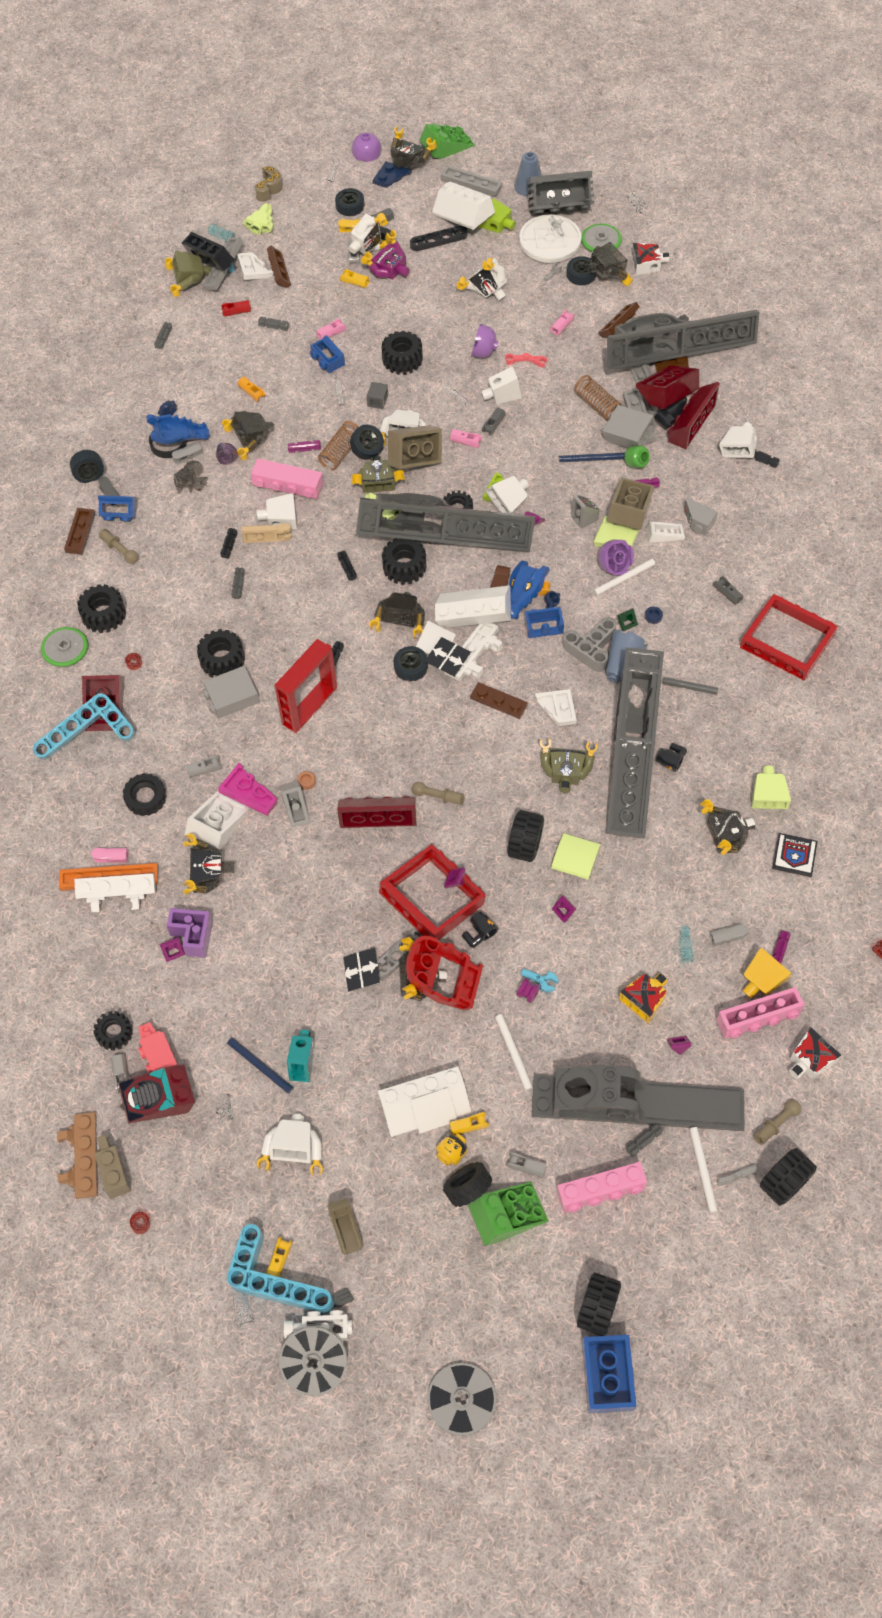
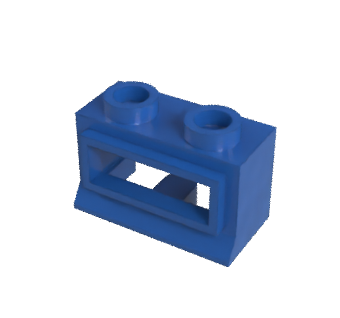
M327 335L310 345V355L313 360L316 359L322 370L325 369L328 373H331L345 365L344 354ZM328 349L332 357L328 358L322 350Z
M98 495L99 516H103V520H114V517H120V521H131V518H136V497ZM105 503L128 504V513L105 512Z
M560 607L525 611L524 621L528 638L564 633V621ZM555 620L557 623L555 627H549L548 623L542 624L540 629H532L531 626L533 623Z

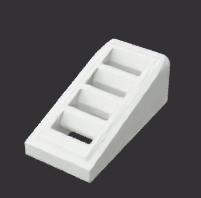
M650 521L646 528L648 542L685 539L682 524Z

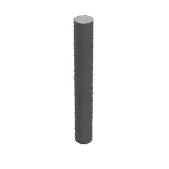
M668 677L663 679V684L715 695L718 692V687Z

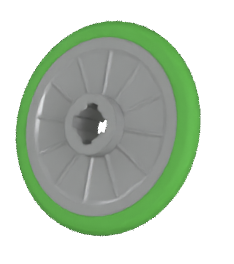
M594 224L583 231L581 241L584 247L591 252L597 253V249H601L610 253L620 246L622 236L611 225Z
M62 627L53 630L44 638L41 644V654L45 661L58 667L71 666L79 662L85 656L88 649L86 636L80 630L72 627Z

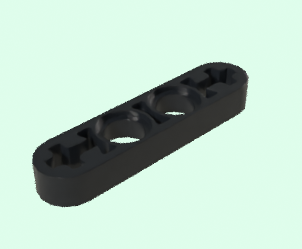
M460 225L416 236L410 239V248L413 251H421L464 240L468 236V230Z

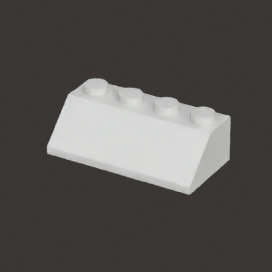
M448 182L439 189L432 213L474 230L494 214L495 210L491 196L453 182Z
M510 586L440 594L435 603V621L442 628L511 621Z
M458 1066L378 1091L380 1104L391 1137L418 1129L410 1100L448 1087L456 1117L471 1112L465 1084Z

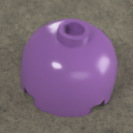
M361 133L355 137L352 143V154L355 159L371 162L379 158L382 151L381 143L374 134Z
M483 324L479 325L471 356L486 358L491 355L493 350L496 351L499 341H496L495 331L491 327Z
M613 539L607 541L598 552L600 566L604 571L612 575L625 574L628 571L629 565H632L634 561L633 548L625 540Z

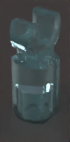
M212 223L208 227L210 235L221 240L223 239L225 243L229 237H235L234 232L226 231V229Z
M681 927V940L679 942L680 962L692 963L694 956L693 941L690 940V927Z

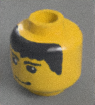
M458 1133L456 1135L447 1134L436 1147L437 1158L447 1166L450 1164L457 1165L468 1152L465 1145L467 1141Z

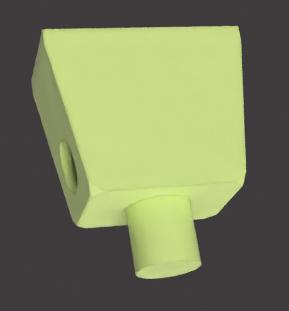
M773 766L763 767V773L756 775L751 808L788 809L791 798L785 776L783 774H775Z

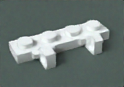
M493 623L479 624L462 646L471 651L470 655L455 677L444 672L445 675L461 681L465 675L470 676V674L480 679L484 671L483 667L476 664L478 657L484 649L488 650L490 648L499 653L503 648L502 641L497 640L495 636L499 631V627Z
M155 874L74 879L76 899L86 898L87 903H91V912L93 913L101 912L99 907L101 900H105V897L126 895V898H130L132 902L131 910L141 909L140 899H145V894L156 893Z

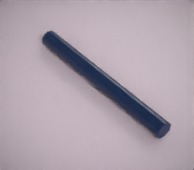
M625 452L559 456V462L625 459Z
M234 1038L228 1040L227 1044L286 1093L289 1094L294 1089V1087Z

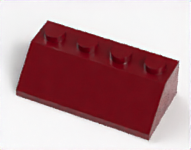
M670 365L636 383V388L650 406L666 409L667 406L675 404L676 401L684 399L685 396L693 394L694 391L699 389L700 369Z
M719 382L702 386L696 393L692 394L689 404H685L682 414L677 416L674 426H670L667 432L669 443L685 450L716 406Z
M416 797L346 798L338 801L337 812L340 828L417 826Z

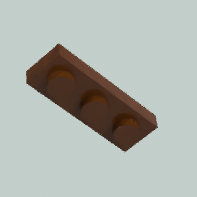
M270 245L267 248V252L272 266L271 269L275 276L274 280L278 285L288 288L291 286L282 252Z
M634 302L626 305L598 334L602 338L615 335V326L624 324L627 319L632 318L636 314L635 311L640 308L638 303Z
M77 508L64 547L65 553L83 554L95 516L94 509Z
M480 682L477 683L470 695V699L518 719L522 717L528 706V702Z

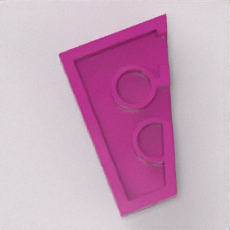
M240 763L236 765L218 787L219 793L266 816L277 804V798L267 788L255 781L254 776L250 773L248 774Z

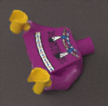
M394 230L390 231V235L389 233L385 235V239L392 244L388 243L373 258L370 252H366L361 258V262L365 265L368 264L371 272L378 278H390L393 280L399 274L407 277L410 269L406 267V255L399 242L395 240L396 232Z

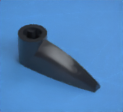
M685 396L684 399H680L675 404L667 406L666 409H660L654 416V419L667 430L675 423L677 416L682 414L683 408L687 404V397Z

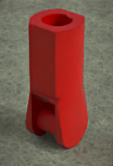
M249 300L223 303L221 305L224 317L251 312Z

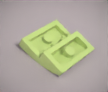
M605 516L594 539V545L602 547L607 541L618 539L625 540L632 547L639 529L615 525L612 522H608V516Z
M563 833L551 869L589 880L601 844Z

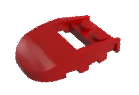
M432 936L417 938L410 947L406 961V973L409 982L418 991L439 1004L462 1010L472 1009L483 965L472 963L470 961L471 957L468 954L459 952L454 948L455 945L449 942L446 944L439 942L438 938ZM441 957L461 966L452 998L444 997L442 994L432 991Z

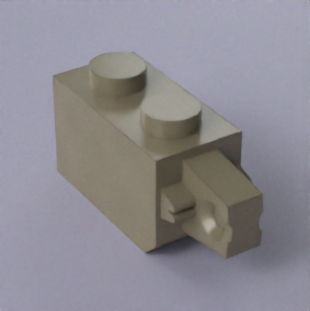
M106 1135L97 1137L100 1149L96 1150L94 1154L106 1194L112 1199L131 1192L123 1162L115 1144L110 1145Z

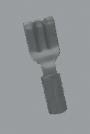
M348 1288L332 1296L334 1307H342L354 1300Z

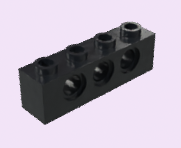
M190 232L182 242V245L190 254L200 256L201 261L222 271L228 269L234 261V258L224 246L194 232Z

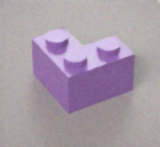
M170 908L167 921V929L170 936L184 937L183 949L186 956L206 958L213 924L210 912Z

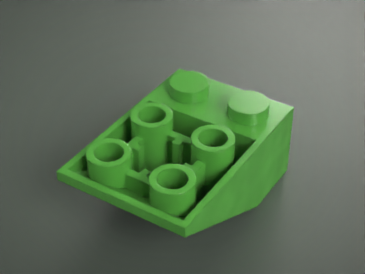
M435 123L426 124L419 139L426 149L428 147L426 142L428 138L432 139V143L434 140L436 141V149L429 152L434 158H445L475 146L471 138L464 132V129L459 126H442Z
M532 1182L485 1193L468 1205L484 1246L501 1242L549 1222Z

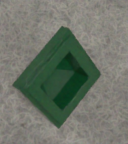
M634 608L617 615L622 631L638 625ZM627 620L632 622L627 625L624 624V622Z

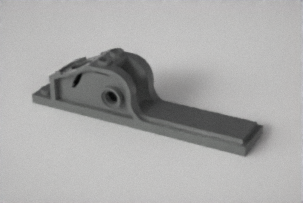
M751 310L694 321L680 320L667 313H654L635 317L629 322L615 326V335L607 336L606 368L613 370L756 344L760 312L758 310ZM678 332L677 343L669 338L655 337L665 333Z
M376 494V499L360 497L356 534L530 552L535 516L457 508L448 505L442 498L424 494ZM384 510H402L394 519H387L382 516ZM425 512L442 515L441 526L434 522L424 521Z
M626 647L613 739L615 753L606 834L645 839L664 651ZM635 683L640 684L647 693V698L640 708H636L630 702V698H628L629 691ZM626 732L643 735L642 738L627 737Z
M589 1065L587 1067L556 1068L555 1076L534 1075L532 1117L642 1125L657 1123L659 1126L697 1127L700 1129L744 1132V1089L652 1083L642 1080L641 1073L638 1070L625 1066ZM585 1087L591 1089V1091L582 1097L574 1098L566 1088ZM620 1091L634 1092V1100L621 1098Z

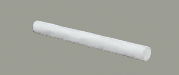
M650 559L625 574L599 586L593 592L598 596L654 566L655 561Z
M499 1014L495 1019L525 1091L531 1090L533 1086L503 1014Z
M693 1127L689 1131L709 1213L717 1212L718 1209L698 1128Z

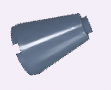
M527 152L522 156L514 182L515 191L522 196H528L526 179L533 176H542L538 156L533 152Z
M620 629L613 632L606 668V676L611 682L618 683V681H621L626 647L646 649L648 646L644 644L645 640L642 637L628 631L627 634L621 633L622 630Z

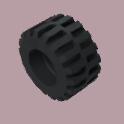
M395 331L394 334H388V337H385L384 341H382L383 365H385L387 370L390 369L391 373L396 371L397 375H400V372L403 375H407L406 372L411 374L413 369L418 370V366L422 365V342L416 334H412L409 331Z
M397 538L393 539V542L389 541L387 546H384L382 552L385 576H388L390 581L394 579L396 584H398V581L401 582V585H405V582L412 584L413 580L415 582L419 581V577L422 578L427 567L426 550L423 548L422 543H418V540ZM402 558L411 559L409 562H398L397 560Z
M99 584L97 587L91 586L89 590L83 591L84 595L79 596L80 600H78L77 605L82 622L88 630L91 628L92 632L95 633L97 630L99 633H103V630H106L108 633L111 632V628L117 629V624L122 625V620H125L126 609L118 590L106 584L104 586ZM100 606H108L102 611H95Z
M218 629L216 632L213 630L210 631V634L206 633L204 639L201 638L199 640L200 644L197 645V655L200 666L204 673H208L210 677L213 678L214 675L219 676L244 666L245 655L239 636L236 637L234 632L230 633L229 630L222 631V629ZM218 651H229L228 654L221 657L213 656Z
M524 810L517 812L510 832L507 848L508 857L533 862L537 855L543 832V815Z
M794 1148L786 1153L764 1176L760 1183V1188L779 1206L784 1205L809 1181L816 1172L817 1166L798 1148Z
M596 1272L591 1275L578 1315L577 1328L599 1336L607 1334L620 1293L621 1281Z

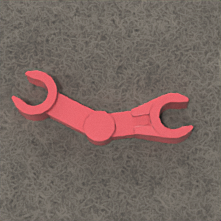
M511 353L505 355V359H511L506 360L508 365H512L514 362L529 361L539 367H545V363L540 361L547 363L545 356H532L529 353L515 356Z

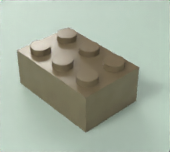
M426 425L388 431L389 466L404 469L441 463L442 428Z
M621 477L610 505L607 521L615 525H623L631 529L641 530L651 504L655 486Z

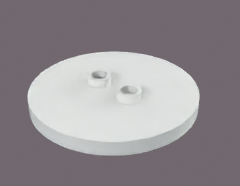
M541 215L532 218L523 225L519 235V243L523 252L530 258L540 262L554 263L565 261L574 256L581 246L582 236L579 227L570 219L559 215Z

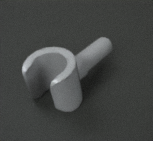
M554 262L552 271L544 280L548 281L553 275L561 273L562 265L557 267L558 262Z

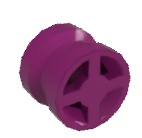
M525 978L517 991V996L526 998L527 1002L531 1004L539 993L541 986L538 984L534 985L529 979Z

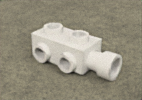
M341 1310L330 1311V1315L323 1316L318 1311L307 1312V1316H302V1322L294 1323V1320L284 1321L285 1340L296 1330L307 1326H320L332 1332L334 1327L340 1326L341 1332L336 1335L342 1343L343 1341H349V1334H353L352 1320H348V1315H343Z

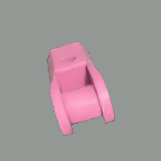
M564 310L558 320L551 326L550 331L559 336L572 322L575 314H569L567 310Z
M336 319L332 323L316 331L317 337L321 340L325 335L331 337L341 333L346 329V325L342 324L340 319Z
M453 429L450 435V441L478 448L479 442L482 440V436L479 434Z
M95 848L91 852L94 861L98 863L128 862L129 852L127 848Z

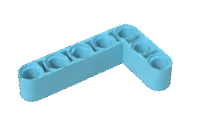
M101 693L95 695L38 740L33 746V752L40 759L51 757L101 716L123 741L131 740L135 735V730L105 694ZM105 699L107 701L106 705L101 708L98 707V701ZM85 711L92 712L89 719H83ZM113 713H117L119 716L115 722L109 721V716ZM70 723H77V728L74 731L68 730ZM125 727L130 728L128 736L121 735V730ZM56 734H61L62 740L55 743L53 737ZM47 746V752L40 755L38 753L39 748Z
M248 1224L242 1229L227 1274V1281L235 1291L308 1311H318L321 1314H327L332 1311L334 1300L328 1290L254 1271L263 1245L264 1236L254 1224ZM251 1233H257L256 1239L248 1241V1236ZM251 1254L247 1262H241L243 1255ZM237 1276H244L240 1284H234ZM258 1281H265L263 1288L255 1289V1284ZM278 1287H286L283 1294H275ZM302 1291L307 1292L304 1300L298 1301L296 1299L298 1293ZM321 1297L328 1298V1302L324 1306L318 1305V1300Z

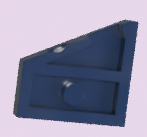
M385 161L374 177L373 184L387 188L393 183L400 181L403 176L410 175L412 169Z

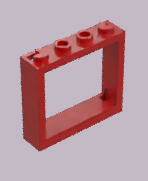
M773 594L743 636L740 648L805 681L835 636L838 626L831 621L819 617L815 613L801 608L797 604L785 600L781 596ZM772 607L826 634L806 664L752 637Z
M319 639L313 642L274 685L281 723L294 733H297L337 689L332 647ZM319 666L321 681L297 706L294 692Z
M431 844L382 880L379 886V894L423 936H432L440 940L484 905L486 894L481 891L482 888L477 887L470 877L465 874L464 885L458 886V888L472 901L437 928L396 888V886L429 861L446 877H448L450 871L458 869L453 861H449L442 851H439Z

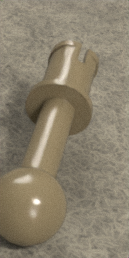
M102 529L99 532V538L106 542L110 549L114 547L122 553L127 563L134 564L137 562V552L128 550L120 544L119 537L113 536L107 529Z
M422 782L414 783L411 788L412 793L416 796L429 795L441 798L443 803L450 802L463 805L465 800L464 794L450 791L449 788L440 791L428 788Z
M796 1100L787 1101L784 1105V1111L773 1121L766 1120L764 1126L754 1134L755 1141L760 1145H764L773 1135H777L780 1125L790 1116L800 1114V1103Z

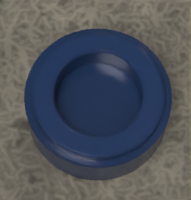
M649 607L645 611L647 622L651 624L661 622L663 612L660 608Z

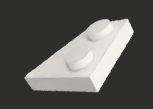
M254 253L237 254V261L244 280L273 277V271L266 269L265 263L259 260Z
M570 689L535 694L537 703L557 726L576 724L577 719Z

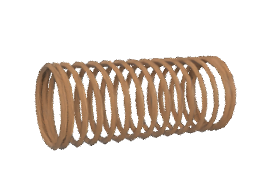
M589 375L582 376L575 384V393L591 405L607 421H609V417H607L609 412L612 413L618 404L622 406L620 402L605 391ZM589 377V378H587L586 380H584V381L581 383V385H580V387H579V390H578V392H577V387H578L579 383H580L584 378ZM589 379V381L583 386L580 392V388L583 385V383Z
M345 421L322 452H320L318 461L323 467L327 465L322 461L321 455L322 457L325 455L329 461L332 460L334 462V468L330 470H335L351 449L349 442L344 437L350 441L346 434L350 437L353 434L346 427L355 431L345 425H351L357 429L359 426L356 423Z

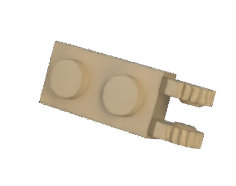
M288 523L242 526L243 542L287 541L292 536L290 533L291 526Z

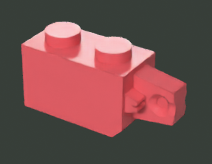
M150 1022L139 1026L141 1047L138 1050L142 1059L147 1058L149 1064L146 1065L148 1073L165 1067L178 1066L164 1033L156 1032Z

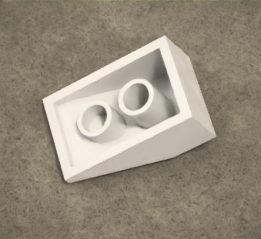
M217 791L188 818L185 835L191 833L198 842L206 844L207 848L215 852H219L226 845L250 808Z

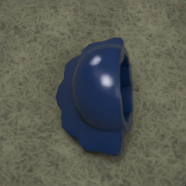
M168 400L164 402L157 414L159 416L168 414L173 416L177 407L175 401Z
M549 591L545 594L546 609L556 607L559 604L560 593Z

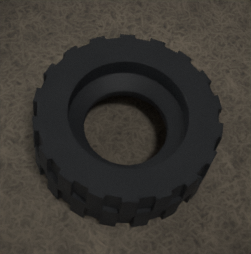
M142 773L141 775H135V777L130 778L126 782L125 788H123L125 804L129 811L135 815L149 816L157 813L166 802L167 794L163 782L152 774ZM144 787L151 788L154 791V797L151 801L141 803L136 800V793L139 789Z
M470 1163L458 1169L446 1180V1183L443 1185V1191L454 1207L466 1206L476 1201L491 1186L492 1177L483 1163Z

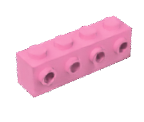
M258 458L251 472L252 484L257 487L293 493L307 498L317 499L323 486L322 472Z
M793 987L719 1011L716 1021L724 1039L729 1037L734 1039L740 1037L744 1032H756L762 1026L768 1024L769 1026L779 1024L781 1020L787 1018L788 1020H793L799 1017L804 1003L797 988Z
M637 1162L557 1185L556 1192L562 1211L572 1213L579 1211L583 1206H597L604 1200H618L625 1194H639L646 1188L647 1180L641 1163Z

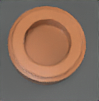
M304 771L297 777V781L303 790L312 789L316 784V778L312 772Z

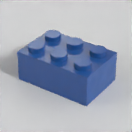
M629 1335L583 1337L582 1349L588 1414L634 1411L637 1406Z

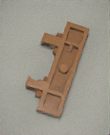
M96 1113L75 1114L74 1126H69V1130L57 1132L59 1143L67 1140L74 1146L75 1167H71V1172L67 1171L65 1174L58 1173V1182L60 1184L70 1183V1188L75 1187L76 1199L98 1197L97 1161L94 1154L97 1150Z

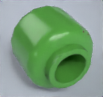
M631 446L625 452V462L630 468H643L649 462L650 454L644 446Z

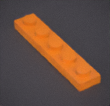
M158 864L59 870L60 891L75 890L74 879L155 874V884H158Z

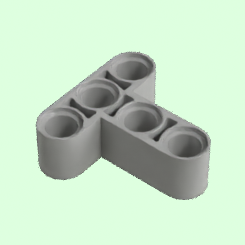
M612 617L603 618L585 637L575 630H567L563 635V649L593 671L603 672L607 668L608 654L602 648L612 639L613 632L616 630V620Z

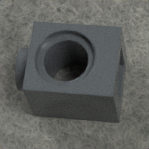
M371 382L367 393V407L384 409L388 398V384Z

